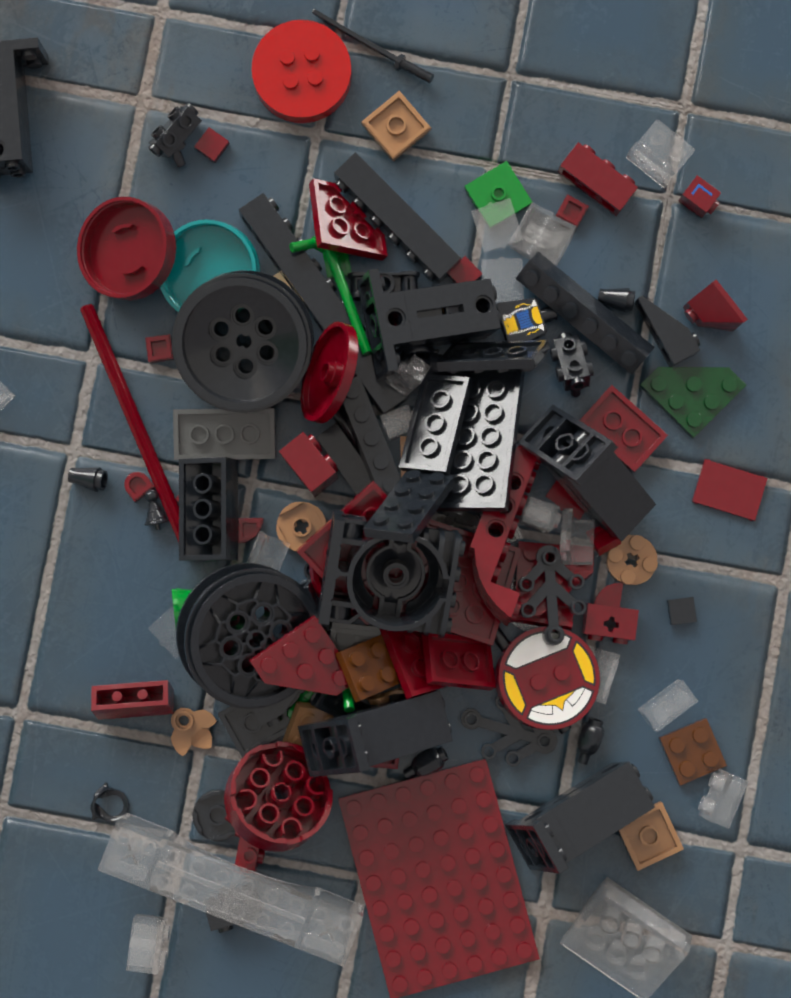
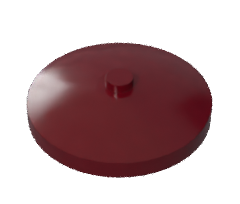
M343 322L332 323L324 330L314 346L312 359L303 377L301 388V408L304 417L309 421L319 424L329 421L341 407L350 389L357 365L358 337L353 326Z

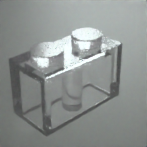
M529 497L518 524L547 534L552 529H557L562 516V514L558 513L560 507L534 497Z
M677 679L637 710L652 730L658 732L696 704L698 700L685 682Z
M144 914L135 915L132 922L126 971L157 975L161 967H165L167 951H163L164 941H168L170 935V925H166L167 917Z

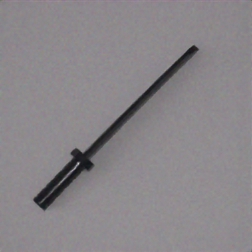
M312 10V13L318 18L395 62L394 68L396 70L403 69L425 82L427 81L429 84L432 82L434 74L425 71L421 67L419 68V66L410 61H406L405 55L400 54L396 56L318 10Z

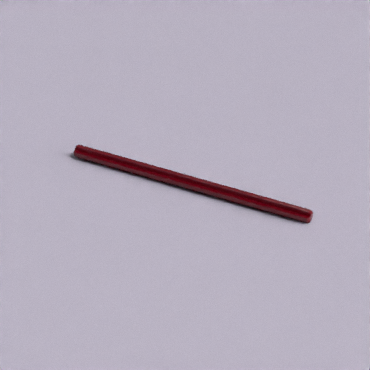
M87 304L81 307L80 311L179 543V506L96 310L92 304Z

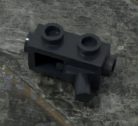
M190 103L180 106V108L178 106L175 107L167 116L169 120L164 126L159 125L152 132L151 136L153 138L148 142L150 144L148 146L149 150L157 157L170 158L172 155L177 168L186 164L180 151L186 146L184 141L202 122L197 116L198 111Z
M562 333L557 339H554V347H550L552 362L557 361L558 367L555 370L558 382L563 383L565 391H571V396L578 397L581 395V389L590 386V376H594L593 365L591 361L586 362L585 356L588 355L585 340L580 341L578 335Z

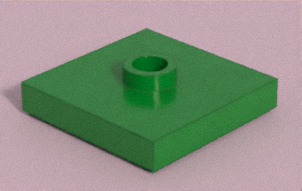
M507 161L464 186L465 191L489 229L494 228L533 203Z

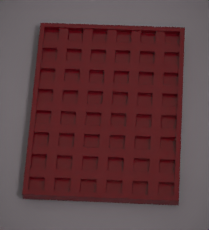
M486 758L442 769L427 776H417L338 798L390 998L404 997L540 959Z

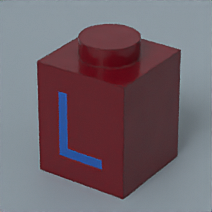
M697 175L678 201L700 218H703L707 212L711 215L720 204L716 199L721 192Z

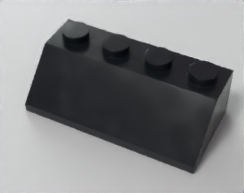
M228 457L179 459V561H238L237 459Z

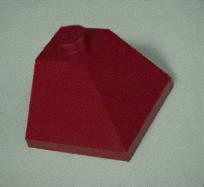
M717 279L683 306L686 310L684 314L691 323H696L698 327L734 331L748 320Z

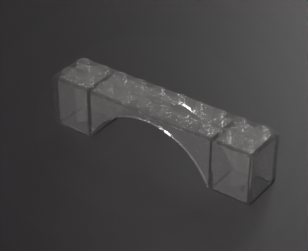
M126 813L116 821L98 867V871L343 967L363 919L364 905L318 887L281 881L240 867L200 849L180 837L173 830Z

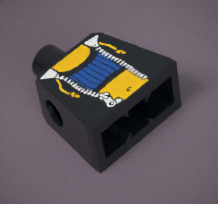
M537 298L496 304L497 310L500 311L502 316L500 327L505 341L537 340L547 333L545 323L557 320V313L552 308L545 307L540 309Z

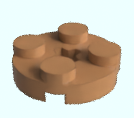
M294 502L281 511L277 520L276 532L284 546L297 552V549L327 522L324 514L318 507L306 502ZM298 520H301L303 523L308 522L309 526L306 528L307 532L305 534H302L301 531H295V528L298 526Z
M628 535L621 542L622 544L608 551L606 566L610 575L616 581L627 585H638L650 579L657 569V553L654 546L647 539L640 535ZM628 553H631L632 556L637 555L638 560L635 567L632 564L627 565L625 563L628 559Z

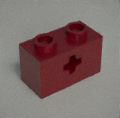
M585 603L586 611L583 616L581 633L588 634L587 639L603 641V636L612 637V643L627 645L628 640H635L639 610ZM611 617V621L616 624L615 627L610 628L609 632L608 627L603 625L604 621H609Z

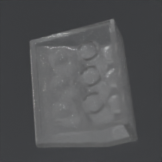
M606 877L593 892L560 941V944L637 998H650L689 954L692 935Z

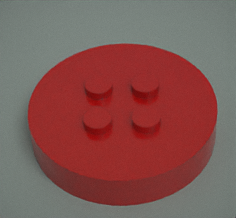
M293 20L282 23L270 30L261 39L254 52L252 78L257 95L271 113L283 120L294 123H311L321 120L339 108L350 89L352 73L348 50L334 31L318 22Z

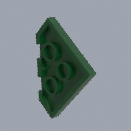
M657 367L639 386L691 438H694L746 384L729 367Z

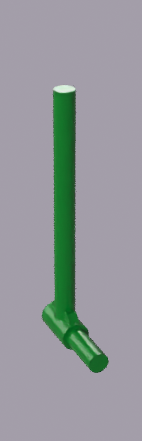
M313 236L312 239L290 243L289 246L292 253L315 249L321 253L325 252L349 320L357 333L362 355L370 354L372 350L336 252L317 248L316 236Z

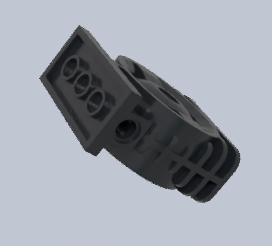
M333 510L318 605V623L329 625V622L351 624L359 617H362L371 625L388 631H407V633L418 631L426 636L429 633L437 634L440 638H444L445 633L450 634L452 618H449L450 608L455 607L456 603L454 582H459L461 567H458V558L463 557L465 550V541H462L459 531H446L439 527L433 529L425 526L418 536L416 546L427 559L429 567L428 579L423 590L415 598L407 602L405 612H401L402 601L413 597L423 585L425 578L423 561L419 554L411 548L412 543L388 540V544L376 549L370 556L366 566L368 585L372 592L379 597L378 607L375 609L372 607L374 597L365 588L361 571L366 555L373 547L385 539L365 537L363 528L368 523V520L364 516L344 514V511ZM341 544L353 545L349 551L347 561L339 560ZM393 568H399L403 571L402 575L398 578H391L388 574ZM338 577H346L348 593L334 591Z

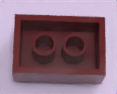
M302 432L283 447L279 453L312 495L316 497L338 479L336 472L339 470L328 454L323 457L321 445L314 436L310 434L307 437Z

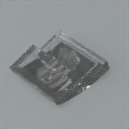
M532 202L508 246L529 260L540 252L557 266L576 233L577 226L556 217L554 212Z

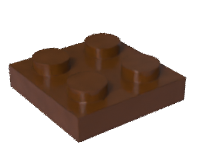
M382 635L335 653L355 702L400 684Z
M707 718L659 737L680 786L727 766Z

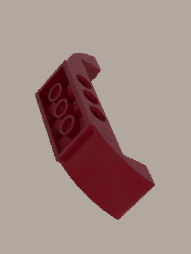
M521 445L515 450L511 487L516 490L510 491L508 511H506V514L500 511H483L468 553V558L472 559L476 587L484 604L505 626H508L510 620H516L522 602L518 600L519 592L496 584L502 568L498 566V562L504 563L511 544L507 542V538L513 539L520 520L515 517L516 515H522L528 498L527 495H524V492L530 493L537 474L533 469L538 471L541 461L536 456L525 450ZM490 533H496L499 537H493Z

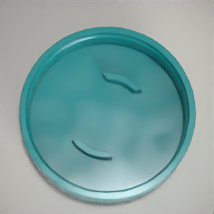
M197 220L187 223L174 232L176 239L175 261L168 278L160 286V289L168 303L176 311H179L184 301L195 289L216 276L239 270L260 272L257 252L247 236L232 225L215 220ZM239 308L238 313H240L244 308Z

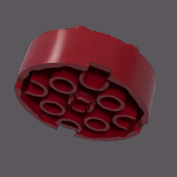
M283 741L259 745L250 750L230 774L224 793L226 814L238 835L257 848L273 852L292 850L306 843L327 820L333 802V789L330 787L328 777H310L303 747ZM275 792L280 793L283 799L278 800Z

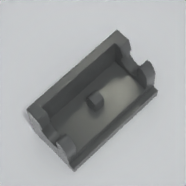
M332 622L330 639L337 650L343 651L379 636L381 632L375 626Z

